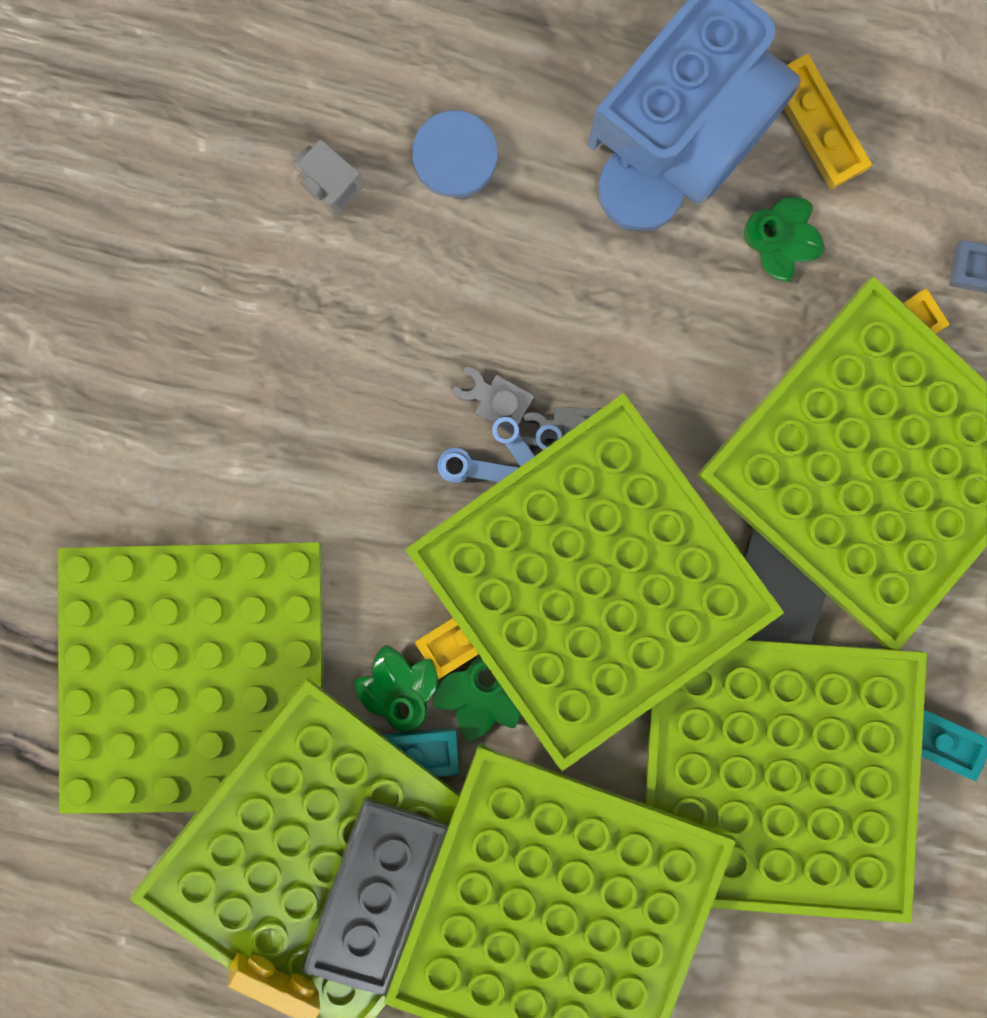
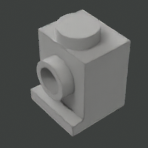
M321 139L313 147H305L294 160L293 166L301 172L304 178L301 181V185L318 201L325 197L324 202L327 209L334 217L364 187L360 173Z

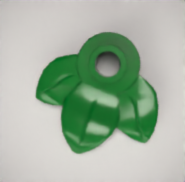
M800 197L782 198L775 203L771 210L762 209L753 213L748 218L744 228V239L751 249L760 253L762 267L765 272L772 278L782 282H790L792 280L795 262L812 261L819 258L825 252L821 234L814 226L807 224L813 211V205L806 199ZM764 224H766L771 231V237H768L765 234Z
M385 645L379 650L374 659L373 676L357 678L355 680V690L359 700L369 712L386 716L389 724L399 731H412L420 727L427 717V701L436 692L438 686L437 671L432 659H425L411 666L400 652L389 645ZM401 702L409 707L408 717H404L399 710Z
M481 657L473 660L468 666L467 671L448 674L437 688L433 701L434 708L441 710L457 709L460 730L464 738L469 742L484 735L492 727L495 720L501 725L515 728L521 715L497 679L491 685H484L480 682V672L489 669Z

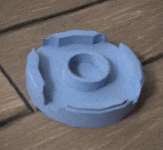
M462 110L444 111L430 117L418 129L412 144L413 166L420 182L432 193L453 198H466L480 192L492 179L497 164V142L490 127L478 116Z
M614 153L604 165L598 184L599 204L606 216L620 228L630 231L632 229L637 231L644 230L643 232L654 231L667 224L681 206L683 194L664 178H648L632 166L626 170L620 165L621 157Z

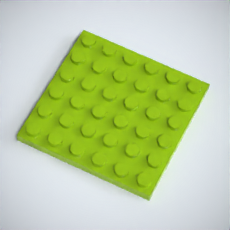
M873 276L862 284L696 476L886 649L900 650L987 547V382Z
M625 393L618 396L405 549L561 771H564L784 614V611Z
M321 542L58 548L59 814L197 812L306 677L324 690L323 556Z
M747 639L650 709L645 804L731 835L736 840L711 908L912 924L927 652Z
M306 677L131 892L130 900L228 969L236 954L240 952L248 957H251V955L262 956L269 960L276 970L290 977L293 974H299L308 978L315 984L316 989L319 990L321 1011L317 1018H376L386 1005L384 1004L385 996L302 973L305 955L364 796L449 823L460 794Z
M478 744L388 993L385 996L384 1004L422 1018H670L736 840L733 836Z

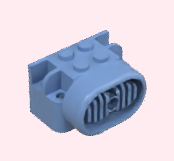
M687 0L596 108L588 146L595 151L603 142L621 157L620 165L626 170L632 166L648 178H664L693 203H705L763 136L800 85L799 75L768 51L775 36V26L771 17L751 0Z

